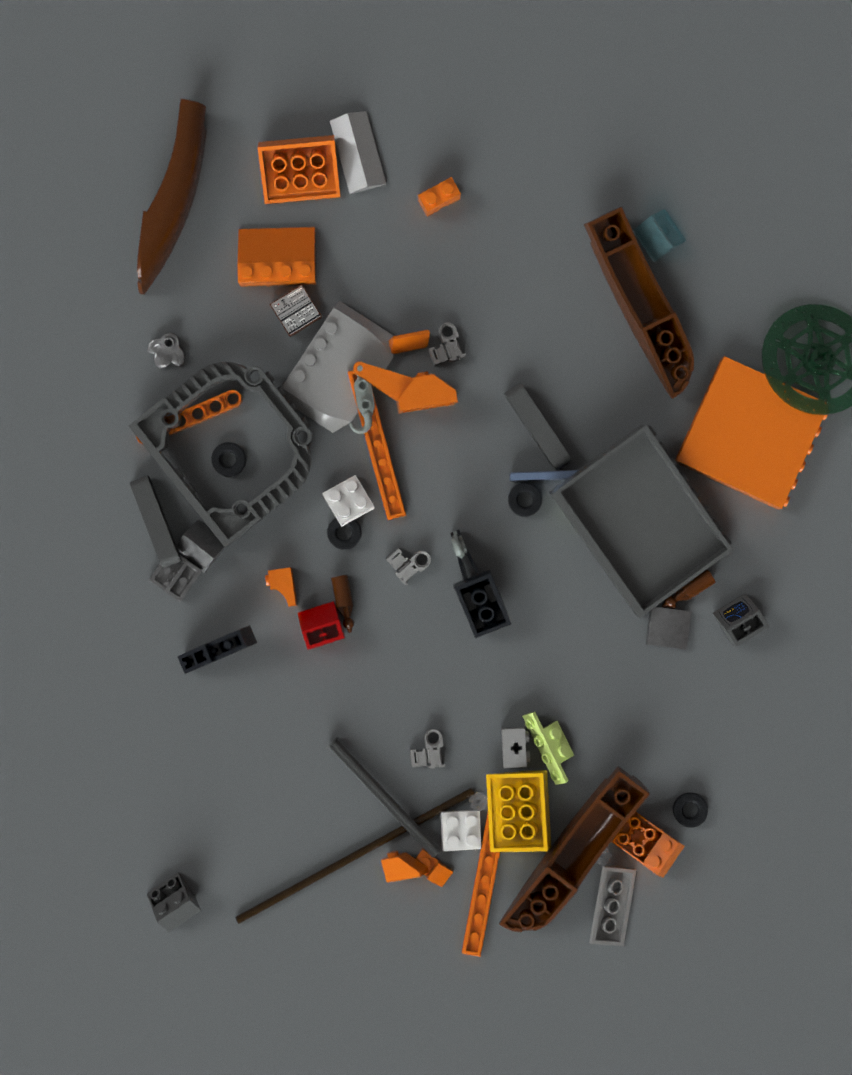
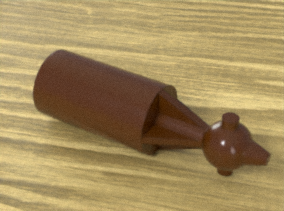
M706 569L680 588L674 597L669 596L665 599L662 607L675 609L677 601L692 599L715 584V579Z
M347 574L332 577L331 582L336 607L345 618L343 626L351 633L354 620L350 617L354 604Z

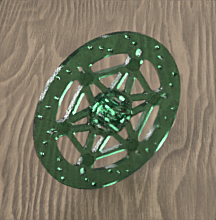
M808 304L785 312L772 324L763 342L762 365L770 386L784 402L797 410L816 415L835 414L852 406V387L837 398H831L830 391L846 379L852 381V362L849 344L852 343V337L850 336L852 334V317L831 306ZM818 319L838 325L845 331V334L841 336L819 326ZM800 321H806L807 328L793 338L787 339L783 336L785 331L792 325ZM813 331H815L819 343H813ZM821 332L835 338V340L825 344ZM806 333L808 334V345L796 342L798 338ZM837 343H841V346L835 352L830 348ZM791 346L803 349L804 351L800 354L792 349ZM778 348L785 351L788 369L786 376H782L778 367ZM842 350L845 351L846 364L836 358ZM790 354L801 360L795 369L792 368ZM836 364L846 372L835 370L833 367ZM803 366L807 372L797 376L796 372ZM829 373L841 376V379L829 385ZM812 375L816 386L802 381V379ZM818 376H824V387H822ZM797 383L817 392L819 399L805 397L792 389L791 385Z

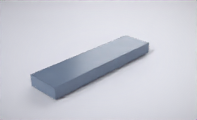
M578 470L512 472L509 474V480H564Z

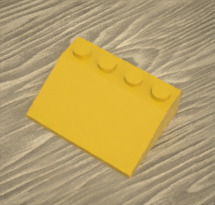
M547 770L486 774L490 852L548 851L551 848Z

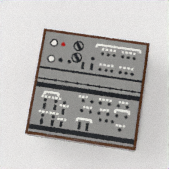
M302 284L270 304L289 337L322 318V315Z

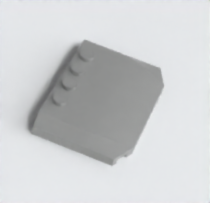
M339 301L281 387L287 394L284 398L288 403L292 401L301 413L330 432L335 433L352 422L358 414L347 372L352 371L354 364L359 361L387 369L394 356L389 345V339L393 335Z

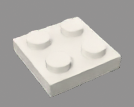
M356 475L322 493L341 527L375 509Z
M480 810L441 812L442 851L481 849Z

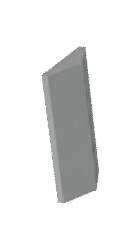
M367 112L347 113L331 120L330 124L333 135H335V143L349 193L354 194L386 185Z
M614 865L602 866L589 943L624 946L637 870Z

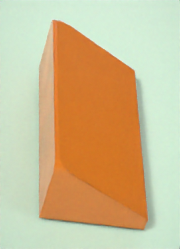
M423 330L393 336L389 339L391 353L396 354L428 347L430 331Z

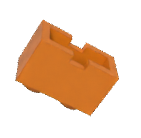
M450 177L419 194L418 201L428 217L446 205L448 206L459 200L461 193L453 178Z

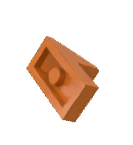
M424 848L415 858L428 868L429 872L424 874L427 876V880L440 887H443L453 873L449 867L437 858L431 857Z

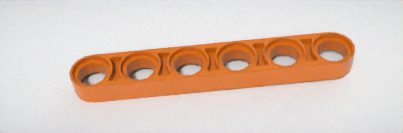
M229 390L183 410L180 415L185 417V425L171 429L169 436L240 406L242 403L241 394L236 390ZM230 394L238 395L239 400L236 404L229 403L228 397ZM219 401L221 403L219 411L211 410L212 402ZM202 409L203 417L195 419L193 416L194 410ZM174 414L166 417L168 424H172L175 421Z

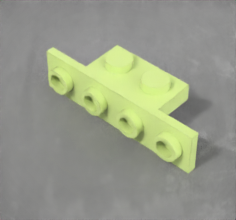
M536 712L523 715L525 725L533 737L534 744L539 749L542 760L550 772L551 779L556 785L567 783L569 780L561 763L574 756L558 721L552 722L543 728Z

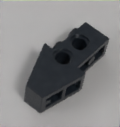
M249 625L177 657L184 674L254 645L257 641Z

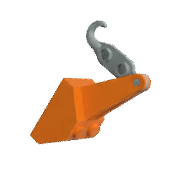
M359 361L353 366V372L358 377L354 383L357 408L364 418L365 425L362 428H356L353 422H350L349 425L352 431L357 434H363L370 430L375 405L372 386L397 401L398 414L455 405L458 402L456 390L436 375H429V372L417 373L416 377L412 378Z

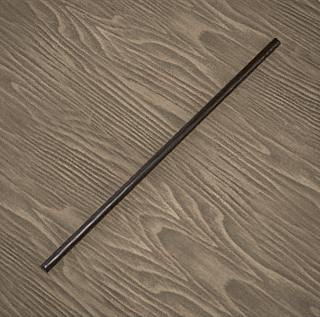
M469 788L413 819V821L420 825L475 795L472 788ZM403 826L398 827L236 916V921L238 924L404 834L407 830Z

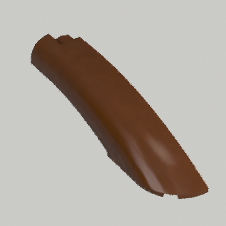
M180 99L172 156L154 200L148 211H143L137 259V284L139 293L142 295L150 288L174 249L196 193L206 139V129L204 127L206 106L196 101Z
M619 207L585 223L584 226L591 240L590 245L623 315L652 368L671 399L681 394L689 384L691 374L694 371L693 351L676 312L673 311L639 247L623 208Z
M619 766L608 779L605 778L540 861L504 914L499 925L512 931L522 932L528 930L536 931L549 924L577 892L578 887L613 838L650 795L646 786L634 775L631 776Z

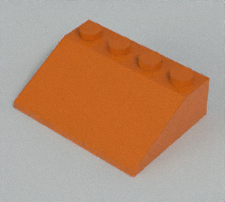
M335 135L258 143L257 148L265 204L340 197Z
M315 227L239 229L237 267L240 287L316 284Z

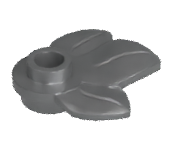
M166 333L160 339H154L150 342L147 351L155 354V364L158 369L166 367L171 362L181 367L184 362V351L179 347L180 341L177 335ZM168 339L172 341V346L167 345Z

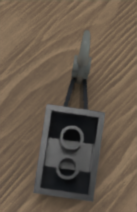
M460 530L451 532L452 546L458 558L463 577L462 581L453 585L474 637L478 638L511 625L502 597L490 570L479 573ZM465 552L477 574L470 578L467 576L462 558L465 556Z

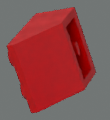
M334 601L297 613L307 650L346 638Z

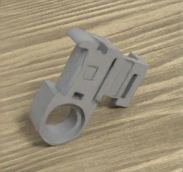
M449 322L442 324L438 331L442 344H440L439 348L434 349L432 347L428 349L434 366L447 361L448 358H450L449 362H454L464 358L466 353L462 354L457 341L459 335L456 327ZM450 327L453 331L452 336H444L442 329Z
M397 548L386 560L395 570L399 571H395L396 576L405 585H408L406 581L417 571L422 572L429 566L431 557L426 551L421 550L410 557L409 560L411 562H409L408 558H404L401 555L402 551ZM420 554L427 556V562L424 565H420L416 561L417 556Z
M429 729L424 735L425 748L416 752V749H410L411 767L427 766L432 769L445 766V763H442L440 748L443 747L442 734L436 729ZM432 732L437 733L439 736L436 743L428 741V736Z

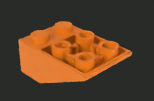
M636 811L612 840L615 845L662 878H664L685 847Z

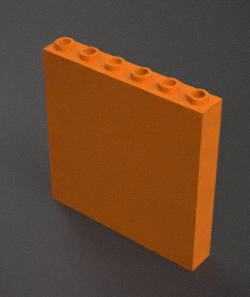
M724 356L716 368L675 461L683 467L773 508L782 509L787 506L790 500L788 496L790 490H794L797 485L798 479L796 477L798 473L802 472L806 465L804 459L806 455H810L814 447L812 444L814 437L817 438L821 432L822 427H820V424L829 414V403Z

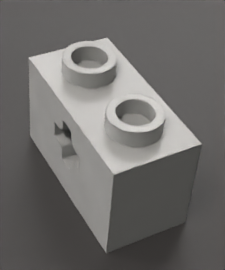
M524 727L501 728L503 768L527 767V762H530V751H526V743H529V731H525ZM515 742L521 746L517 752H514L511 748Z

